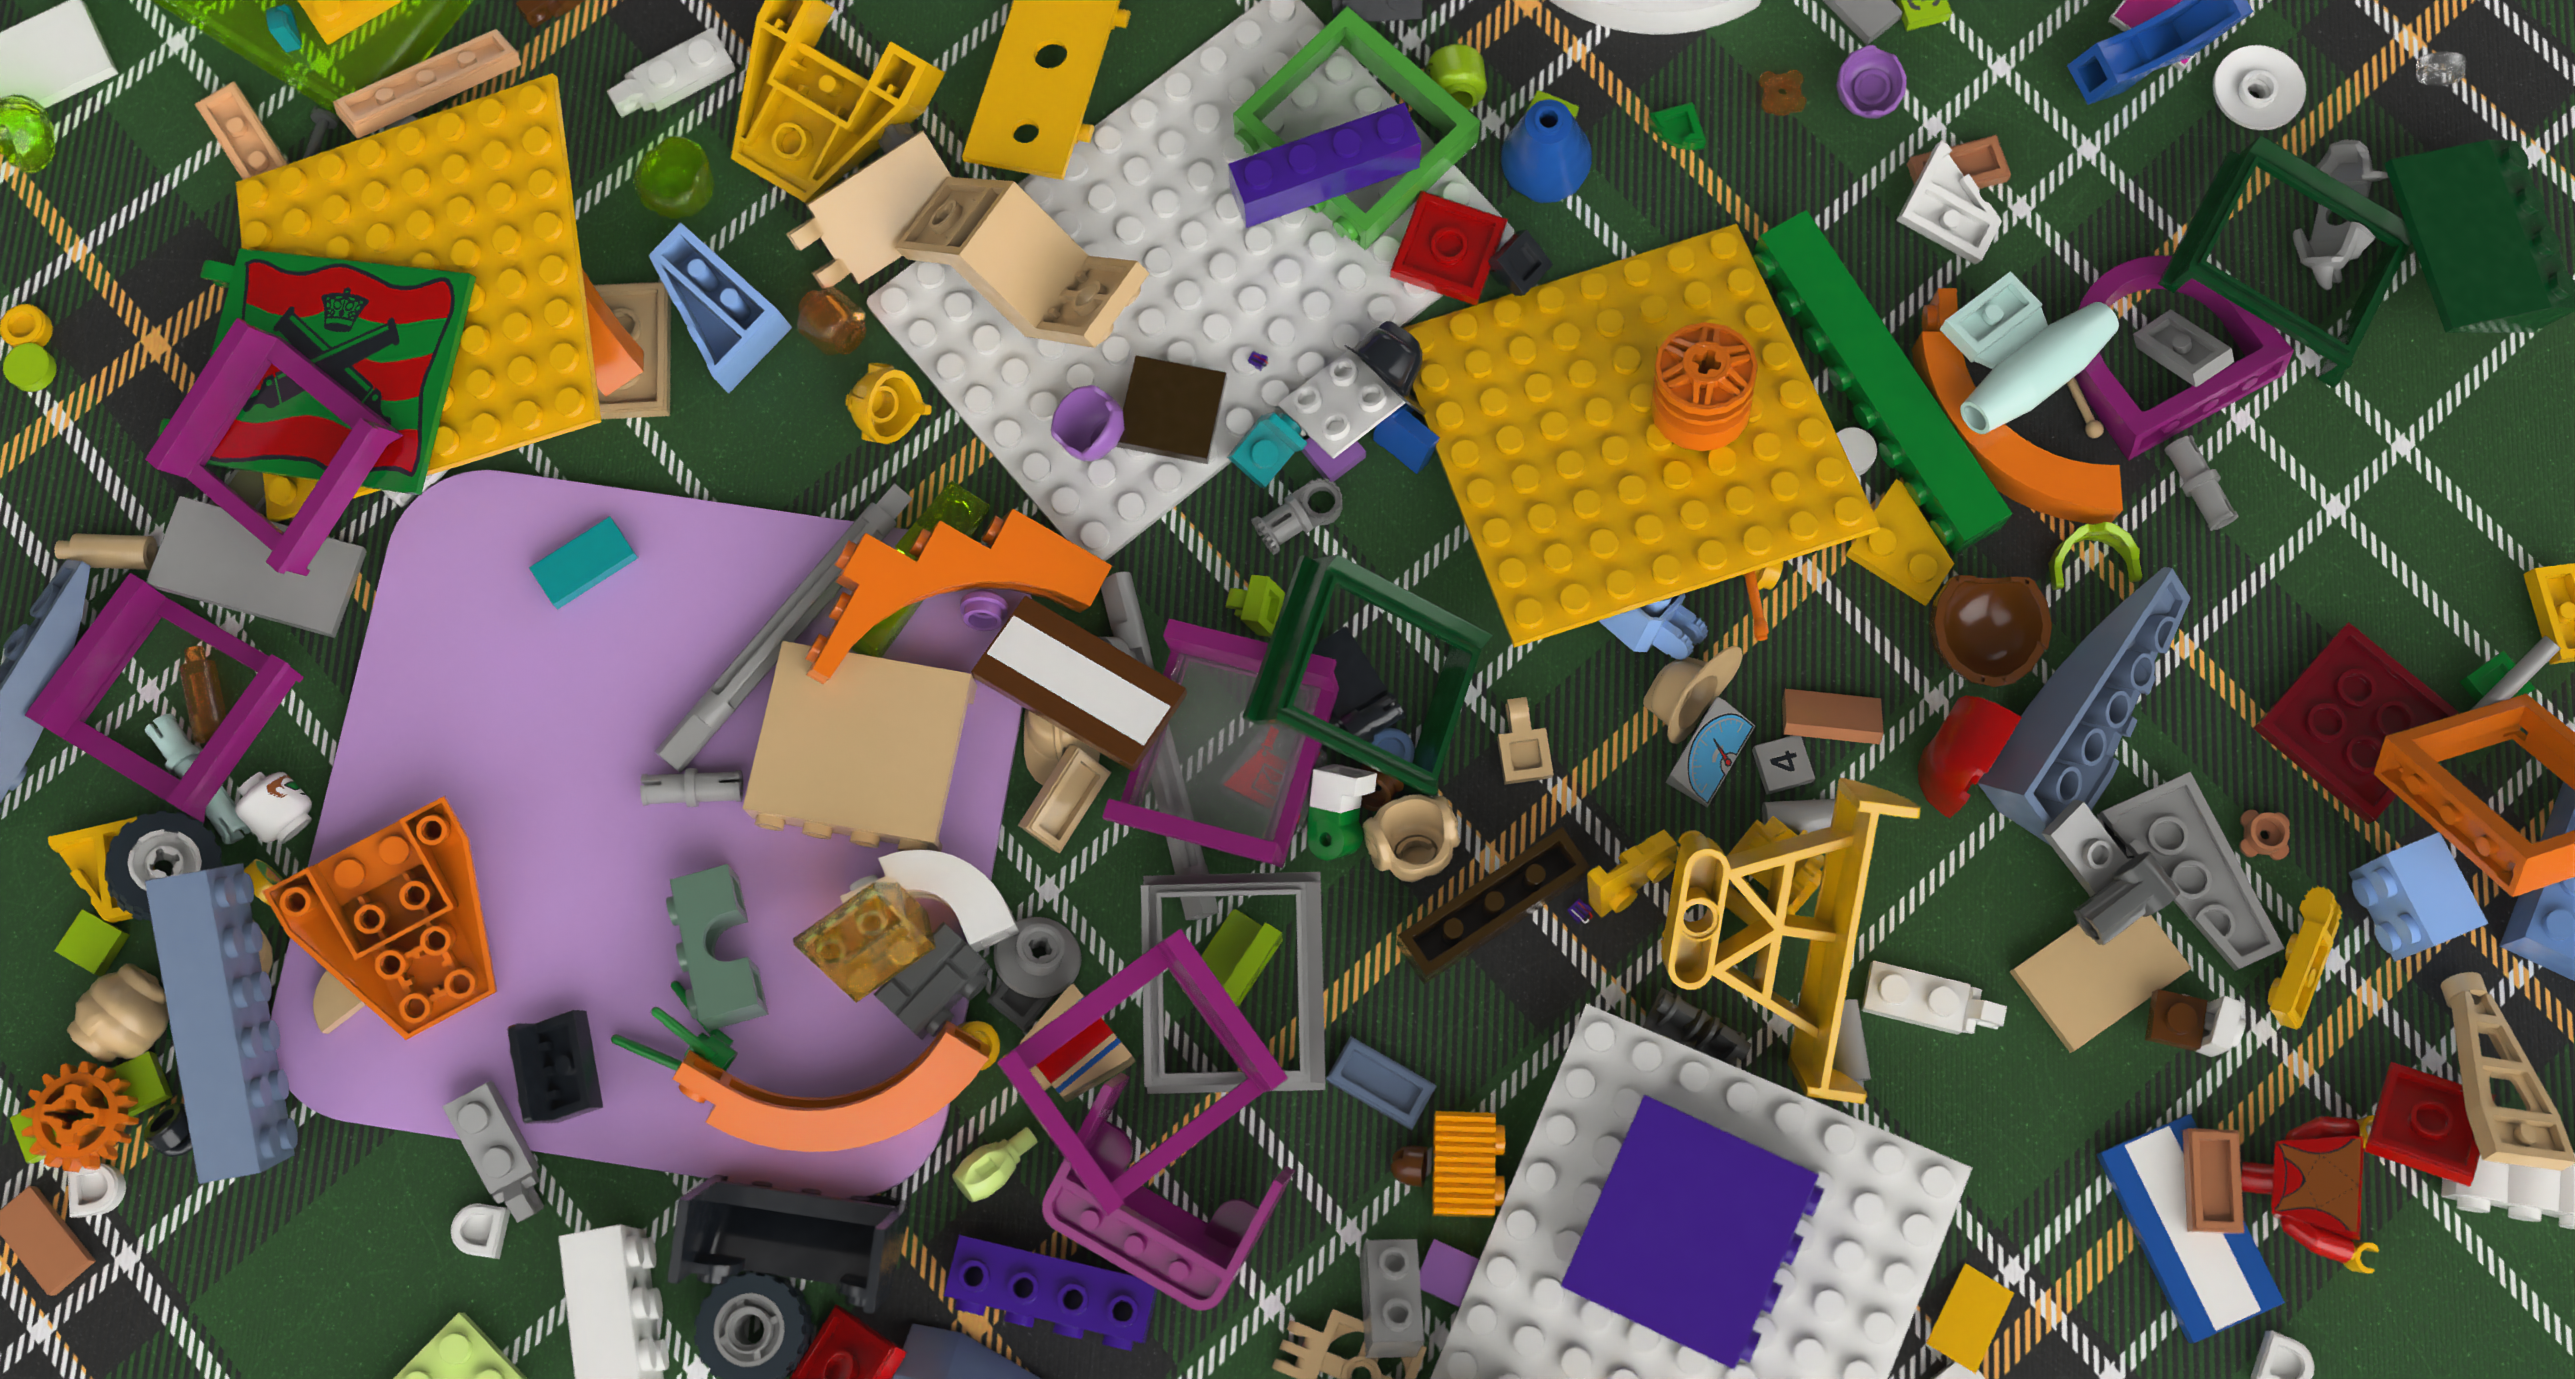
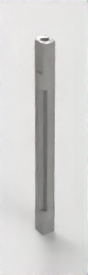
M894 483L877 504L873 502L869 504L654 751L658 756L679 773L687 767L777 663L782 641L794 643L843 587L835 582L842 569L835 566V563L848 540L857 544L858 540L867 533L882 542L895 527L896 522L894 519L912 500L907 493Z
M1130 572L1114 573L1105 578L1101 586L1113 637L1122 638L1129 647L1131 657L1155 670L1132 575ZM1168 724L1151 775L1159 812L1194 821L1171 729ZM1166 836L1175 870L1174 875L1209 874L1201 845ZM1215 896L1180 897L1186 920H1202L1219 913Z

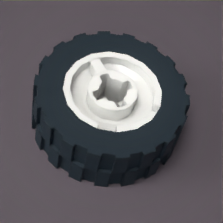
M167 810L156 811V814L151 815L145 813L138 816L134 822L126 823L121 828L120 834L112 839L109 852H107L105 881L108 883L107 890L111 898L114 897L117 900V906L122 911L126 910L133 914V918L140 921L142 919L149 920L152 924L145 881L168 877L163 871L158 869L153 871L155 863L160 860L171 862L173 869L170 876L222 867V852L220 846L216 845L215 835L211 830L207 831L201 821L188 818L185 813L176 812V814L167 813Z

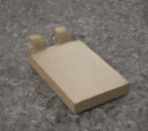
M920 131L807 203L806 206L813 217L792 229L786 235L795 249H799V251L819 238L827 247L834 259L812 272L821 289L828 290L848 274H851L855 282L860 284L903 256L895 246L947 177L952 176L924 131Z

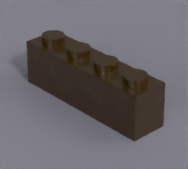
M1561 827L1398 934L1397 946L1422 983L1426 984L1583 880L1590 866L1566 831Z

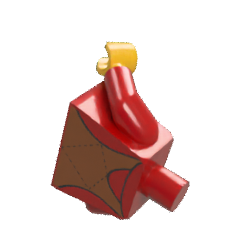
M2374 1115L2357 1120L2353 1118L2319 1116L2288 1131L2284 1141L2275 1142L2274 1164L2243 1161L2242 1192L2272 1195V1215L2280 1220L2282 1230L2312 1253L2341 1262L2351 1271L2370 1274L2374 1272V1269L2366 1268L2361 1263L2360 1255L2363 1250L2379 1253L2378 1246L2374 1243L2350 1240H2360L2364 1149L2368 1139L2366 1126L2372 1125Z

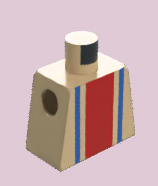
M1071 984L1021 1040L1020 1044L1084 998L1074 984ZM1100 1017L1031 1068L1030 1071L1044 1091L1053 1086L1060 1096L1068 1102L1130 1067L1136 1061Z

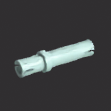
M173 714L161 715L153 720L158 728L155 729L153 724H148L145 728V733L151 737L167 760L165 767L172 776H178L181 780L203 749L201 746L191 743L176 722ZM221 786L207 805L205 815L221 836L224 844H232L244 838V835L239 830L242 829L245 834H249L251 830L237 816L235 812L236 804L224 787Z

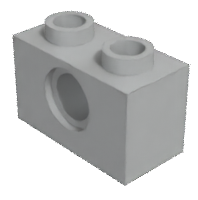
M1417 1239L1366 1240L1360 1255L1366 1358L1416 1357L1424 1342Z

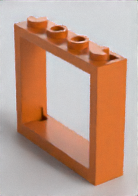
M2527 693L2385 736L2374 775L2511 897L2575 877V830L2532 844L2438 763L2513 739L2575 790V732ZM2521 727L2528 732L2527 735L2520 730Z

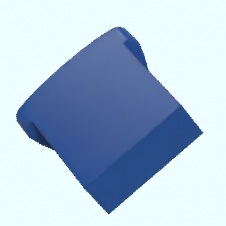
M1405 403L1376 426L1373 441L1379 446H1383L1414 473L1418 474L1429 463L1440 437L1411 415L1414 409Z

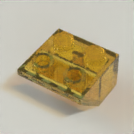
M873 882L793 938L794 946L856 1003L936 948L928 912L899 883Z

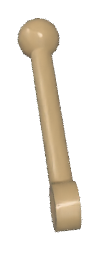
M2075 377L2067 382V385L2086 422L2085 433L2090 438H2098L2103 434L2104 426L2100 421L2095 420Z

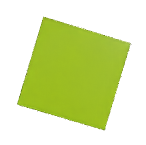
M82 909L54 951L89 972L102 977L130 934L92 912Z

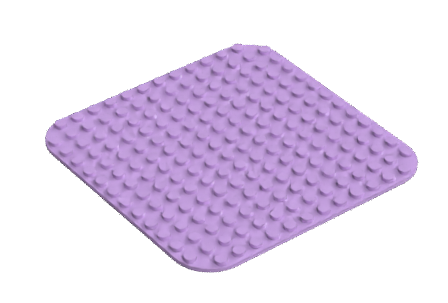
M476 470L451 476L428 488L408 506L398 520L387 547L308 867L399 821V819L427 804L446 796L470 839L497 992L407 1040L367 1005L332 1032L325 1034L320 1031L315 1021L313 999L316 987L327 970L290 938L272 1008L271 1020L276 1022L280 1032V1046L276 1050L279 1069L285 1071L289 1090L299 1101L319 1114L340 1121L460 1140L442 1106L492 1080L531 1151L708 1179L714 1175L728 1176L727 1181L749 1185H752L753 1181H764L772 1183V1188L801 1192V1189L811 1188L822 1191L821 1195L843 1199H850L851 1196L867 1197L883 1193L907 1180L927 1161L944 1131L950 1103L913 1128L886 1140L862 1147L823 1152L780 1150L731 1136L705 1123L714 1105L708 1100L700 1103L683 1094L679 1089L680 1084L672 1079L676 1072L675 1070L630 1052L623 1047L613 1044L611 1041V1037L617 1034L682 1061L689 1045L651 1014L653 1007L662 1009L698 1037L703 1032L710 1037L700 1023L692 1018L689 1010L671 988L673 981H678L685 990L692 989L689 971L683 972L678 961L676 944L682 942L679 925L674 926L671 922L666 898L673 896L670 879L728 864L739 877L748 922L728 928L720 935L715 945V956L717 960L725 962L748 957L759 968L769 1014L719 1028L721 1032L734 1041L730 1047L738 1052L735 1060L726 1072L750 1085L770 1092L798 1097H830L862 1090L886 1080L914 1061L935 1039V1037L928 1033L921 1040L874 993L943 922L968 944L955 912L948 906L932 899H910L857 922L845 912L810 938L798 939L844 907L840 896L851 891L849 886L852 883L871 875H876L878 879L884 877L885 874L878 858L900 852L897 850L898 844L880 841L878 848L864 847L851 843V836L832 833L831 839H819L804 835L802 833L803 827L786 824L783 831L764 829L754 824L755 819H752L742 809L777 663L681 773L654 752L854 523L853 521L496 470ZM610 516L634 550L638 559L557 610L529 567ZM894 527L882 542L914 560L915 556L910 554L909 550L920 531ZM842 587L794 643L812 646L819 633L827 637L836 622L828 617L842 591L851 595L852 591ZM977 589L938 594L906 606L876 624L851 647L849 652L972 674L971 670L1026 595L1031 599L1032 597L1031 594L1013 590L989 589L995 591L1008 603V614L1002 620L999 628L992 631H978L964 623V616L960 612L962 597ZM974 678L977 690L974 703H968L939 841L942 844L941 852L968 862L991 881L1023 707ZM687 768H697L698 773L735 772L736 770H741L743 790H740V792H743L742 802H699L698 807H687L686 803L643 805L640 786L644 784L641 783V775L684 774ZM964 996L950 1010L954 1015L951 1023L956 1026L964 1023L966 1020L969 1001ZM572 1010H586L603 1108L559 1123L525 1124L522 1120L521 1108L518 1103V1090L513 1060L510 1055L508 1027L516 1023L535 1024Z

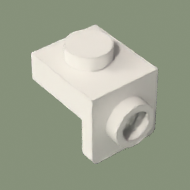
M2223 996L2207 1003L2201 1049L2195 1052L2213 1057L2227 1052L2239 1044L2245 1029V1019L2240 1018L2244 1002Z

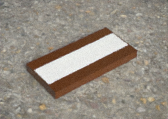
M1026 595L971 670L972 676L976 680L1132 772H1135L1187 696L1185 687Z

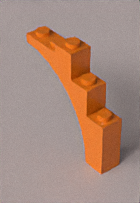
M1013 508L1002 519L997 516L992 519L982 537V541L988 544L987 547L942 521L935 524L930 531L922 528L909 550V553L915 556L914 560L865 533L858 540L857 544L848 540L835 563V566L842 569L835 582L851 590L852 593L849 595L842 591L828 617L836 622L827 637L819 633L810 647L805 659L812 662V665L806 675L824 684L831 678L851 647L873 626L906 606L938 594L968 589L1013 590L1047 598L1081 613L1092 605L1112 565Z

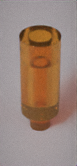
M192 646L184 650L186 663L179 667L193 740L198 743H208L226 718V711L215 661L206 659L204 647Z

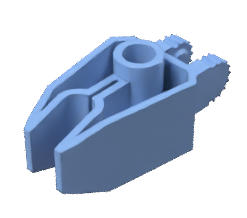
M1685 593L1599 620L1603 626L1633 652H1647L1652 646H1655L1666 655H1671V658L1680 659L1681 661L1693 652L1694 646L1692 644H1700L1706 638L1708 632L1707 626L1704 624L1705 622L1682 606L1686 597Z

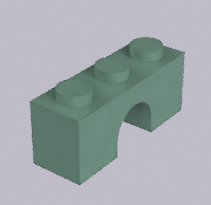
M728 864L670 879L673 896L666 898V904L672 924L674 926L679 925L682 942L676 944V953L682 971H689L692 989L686 990V1001L692 1018H698L709 1030H715L769 1015L759 968L748 957L725 962L717 960L715 956V945L720 935L728 928L748 922L737 874Z

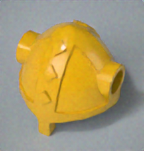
M869 363L868 373L854 385L853 389L846 396V406H848L855 424L862 431L861 439L882 444L898 441L910 431L921 414H931L932 406L923 402L914 380L905 372L894 369V366L889 364Z

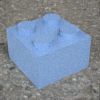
M2439 832L2389 852L2349 872L2353 880L2352 890L2354 896L2363 907L2368 909L2376 925V938L2380 946L2391 954L2394 962L2488 924L2445 840Z

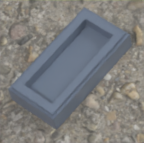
M1351 1036L1326 1078V1081L1410 1130L1415 1126L1437 1086Z

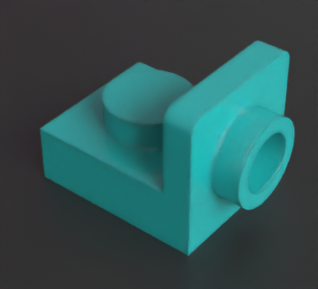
M1272 412L1260 416L1227 458L1260 488H1264L1294 452L1302 451L1308 443L1299 435L1302 430L1293 419L1284 413L1277 415Z

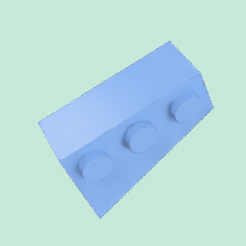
M681 222L648 255L669 296L686 323L693 341L697 344L712 377L728 394L792 328L777 308Z

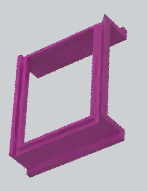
M236 318L145 460L157 470L187 478L272 550L265 562L275 571L282 574L288 571L307 576L310 572L307 568L386 446L404 435L285 339L251 326L240 318ZM271 364L275 365L352 428L285 532H282L205 467Z
M129 573L31 705L25 716L204 823L205 811L209 802L296 681L300 683L304 677L273 654L270 656L264 654L168 599L144 580ZM161 618L257 672V675L181 780L84 723Z
M1181 928L1152 947L997 1062L1106 1216H1109L1124 1204L1123 1199L1260 1094L1274 1090L1288 1079ZM1168 968L1247 1079L1109 1182L1033 1076L1030 1069Z

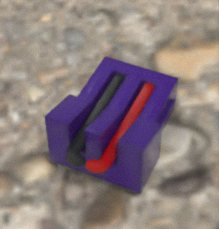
M1253 351L1247 361L1254 365L1256 369L1262 371L1263 367H1266L1268 364V356L1260 355Z

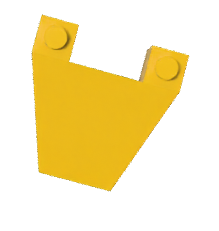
M765 0L756 18L731 159L801 201L809 203L880 148L878 140L882 138L888 125H904L907 122L910 124L922 115L946 72L890 41L870 80L814 48L835 8L821 0Z

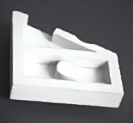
M1941 140L1935 145L1896 221L1976 265L1982 261L2002 220L1990 203L1985 202L1981 198L1979 188L1969 174L1966 176L1962 174L1949 155L1952 149Z

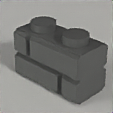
M943 922L874 995L921 1040L928 1033L935 1037L947 1020L952 1021L954 1015L950 1010L963 996L968 1001L971 1000L984 988L989 980L984 974L991 967Z

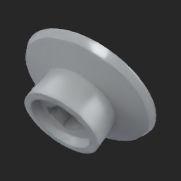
M1028 917L1016 921L1020 933L996 943L994 948V964L1002 981L1013 991L1033 998L1051 997L1066 990L1075 981L1081 967V951L1074 935L1062 924L1044 917ZM1039 946L1045 948L1047 955L1040 956L1039 958L1032 956V949Z

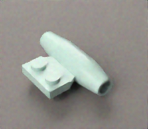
M2010 271L1946 319L1940 331L1971 363L1975 361L1992 369L1960 407L1961 416L1967 426L1976 433L1986 434L2033 410L2079 374L2118 331L2119 322L2113 310L2104 303L2094 302L2048 325L2041 308L2043 304Z

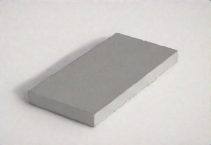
M179 496L146 583L158 590L335 638L367 551L362 546L327 537L307 568L310 572L307 576L288 571L284 574L278 573L265 562L272 550L225 510L218 506ZM272 522L282 532H285L288 528L286 525Z

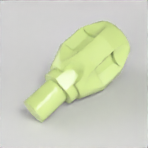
M1025 1127L1008 1141L1003 1139L999 1143L994 1142L981 1146L964 1158L953 1173V1179L961 1192L971 1202L987 1198L1005 1185L1016 1169V1164L1021 1161L1020 1156L1037 1144L1038 1141L1030 1129Z

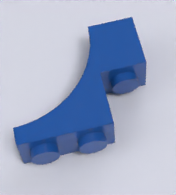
M2183 0L2125 32L2097 42L2069 63L2067 67L2089 105L2125 92L2154 70L2189 59L2252 14L2253 10L2247 0Z

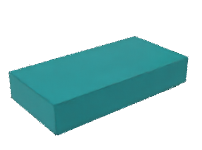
M609 516L538 561L529 569L553 606L558 610L638 559L614 520Z

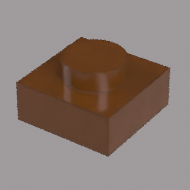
M2160 989L2153 991L2145 1040L2190 1051L2201 1049L2208 1000Z

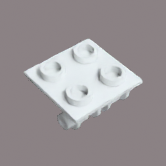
M1348 349L1277 405L1300 426L1302 431L1299 435L1302 438L1308 435L1334 459L1406 402L1390 389L1368 365Z

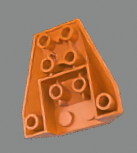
M446 796L427 804L399 819V821L262 891L286 934L405 1040L497 992L470 839Z

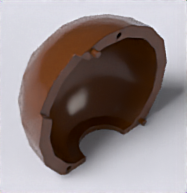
M1956 575L1945 583L1933 601L1929 628L1934 650L1950 671L1969 683L1997 687L2016 683L2017 680L2033 670L2044 650H2048L2052 622L2048 602L2035 581L2030 577L1977 578L1973 575Z

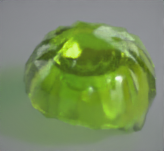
M12 94L0 98V154L7 157L8 163L11 166L18 167L20 172L27 174L39 172L52 160L55 154L54 129L49 115L42 105L25 95Z
M668 136L657 147L648 151L640 160L633 176L636 195L640 199V203L650 211L657 212L660 217H668L670 219L692 217L694 214L699 213L709 203L715 185L705 151L691 139L681 136Z

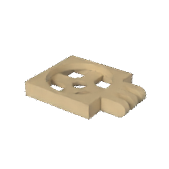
M1332 1309L1323 1333L1290 1320L1287 1330L1294 1335L1305 1337L1303 1345L1301 1347L1283 1339L1279 1349L1298 1356L1296 1363L1293 1366L1285 1360L1275 1359L1272 1369L1297 1379H1317L1319 1371L1338 1379H1351L1352 1371L1360 1366L1366 1367L1370 1371L1371 1379H1393L1381 1374L1377 1364L1379 1358H1366L1365 1339L1359 1355L1350 1360L1327 1352L1329 1345L1342 1335L1358 1331L1364 1333L1363 1321ZM1421 1346L1416 1357H1401L1405 1369L1404 1379H1416L1427 1347Z

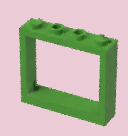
M1347 6L1233 113L1234 137L1244 145V151L1249 155L1258 154L1286 144L1262 120L1340 46L1346 49L1445 136L1420 160V168L1409 171L1366 213L1344 194L1308 207L1314 213L1322 212L1333 222L1335 231L1342 238L1346 235L1351 241L1354 240L1360 247L1366 250L1418 200L1421 191L1426 192L1478 142L1480 120Z

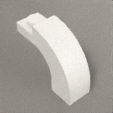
M907 850L880 857L878 859L884 871V877L878 879L876 875H871L859 879L849 886L850 892L840 896L843 906H845L878 882H888L846 912L855 922L910 899L926 898L941 902L955 912L969 946L976 952L1020 933L1007 903L995 885L976 867L958 857L943 852Z

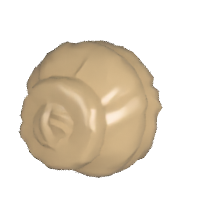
M1416 794L1392 800L1380 807L1374 818L1370 817L1362 826L1366 847L1371 855L1374 867L1380 871L1390 870L1397 878L1406 882H1416L1426 876L1439 874L1450 863L1453 848L1459 846L1460 843L1457 830L1458 820L1449 806L1447 798L1444 796L1430 797Z
M124 964L118 972L99 977L91 985L90 989L80 997L78 1002H76L75 1020L70 1023L67 1033L70 1034L72 1041L88 1054L98 1059V1061L112 1062L116 1057L133 1059L142 1055L162 1036L169 1022L164 988L159 985V981L155 976L134 964Z

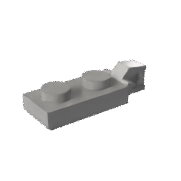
M491 1080L442 1106L489 1194H492L498 1204L505 1201L517 1223L543 1209L544 1205L533 1186L540 1182L536 1172L539 1165L494 1082Z

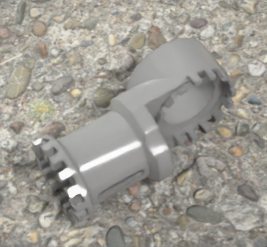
M1317 478V480L1309 481V483L1294 493L1284 498L1285 503L1263 518L1256 516L1251 521L1258 535L1265 536L1261 539L1263 543L1266 542V547L1275 555L1280 551L1281 544L1301 531L1308 533L1319 525L1333 523L1340 516L1343 509L1342 494L1340 488L1334 482H1330L1326 478L1325 480ZM1318 491L1329 492L1335 499L1334 507L1329 512L1316 513L1308 505L1310 496Z

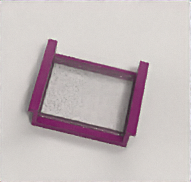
M1169 619L1163 637L1171 652L1163 675L1185 687L1187 696L1135 772L1130 771L1121 801L1108 799L1102 817L1104 820L1266 862L1283 869L1322 744L1282 724L1256 725L1242 718L1269 643ZM1311 654L1293 706L1328 723L1339 691L1334 674L1335 659Z

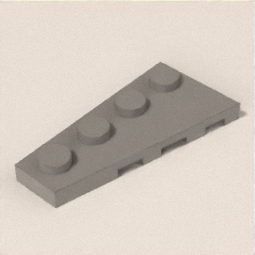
M2191 772L2098 814L2134 857L2147 851L2152 853L2180 891V894L2173 901L2234 971L2285 949Z

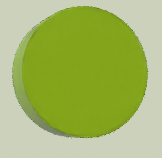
M25 343L13 348L7 354L3 364L6 378L16 387L26 392H36L47 387L54 379L57 369L53 356L41 346L33 343Z

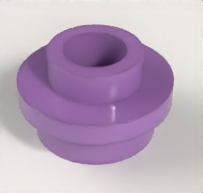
M977 589L962 597L960 612L964 616V623L968 627L978 631H992L999 628L1002 620L1007 617L1008 603L995 591Z

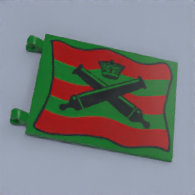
M239 249L235 266L205 260L200 277L205 280H212L219 287L229 288L210 358L236 318L244 320L251 326L282 337L404 435L386 446L360 487L422 495L476 277L469 273ZM271 364L206 465L319 481L352 428L275 365ZM163 419L161 421L158 431L159 437L170 422V419Z

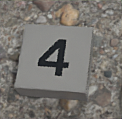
M1793 735L1753 747L1752 752L1766 795L1812 783L1815 780L1801 736Z

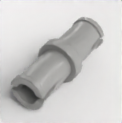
M2184 436L2169 444L2164 451L2169 455L2184 482L2182 490L2186 497H2193L2208 523L2210 531L2218 530L2236 520L2238 514L2232 508L2218 483L2221 477L2217 470H2210L2195 444L2193 436Z
M687 768L684 774L641 775V783L644 784L640 786L643 805L686 803L687 807H698L699 802H742L743 792H740V790H743L741 770H736L735 772L698 773L697 768Z

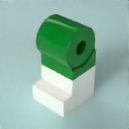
M1338 764L1313 769L1307 822V844L1310 851L1317 858L1331 861L1350 855L1361 846L1363 830L1359 823L1362 795L1375 792L1377 773Z

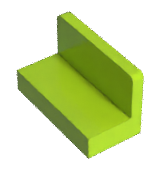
M1233 909L1202 954V959L1237 1007L1240 1006L1283 941L1282 932L1266 922L1262 926L1237 909Z

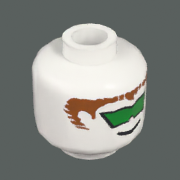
M258 772L238 789V792L243 797L239 800L235 812L263 842L269 843L278 840L281 844H284L302 831L312 820L308 815L312 807L310 798L284 772L273 773L267 777L262 772Z

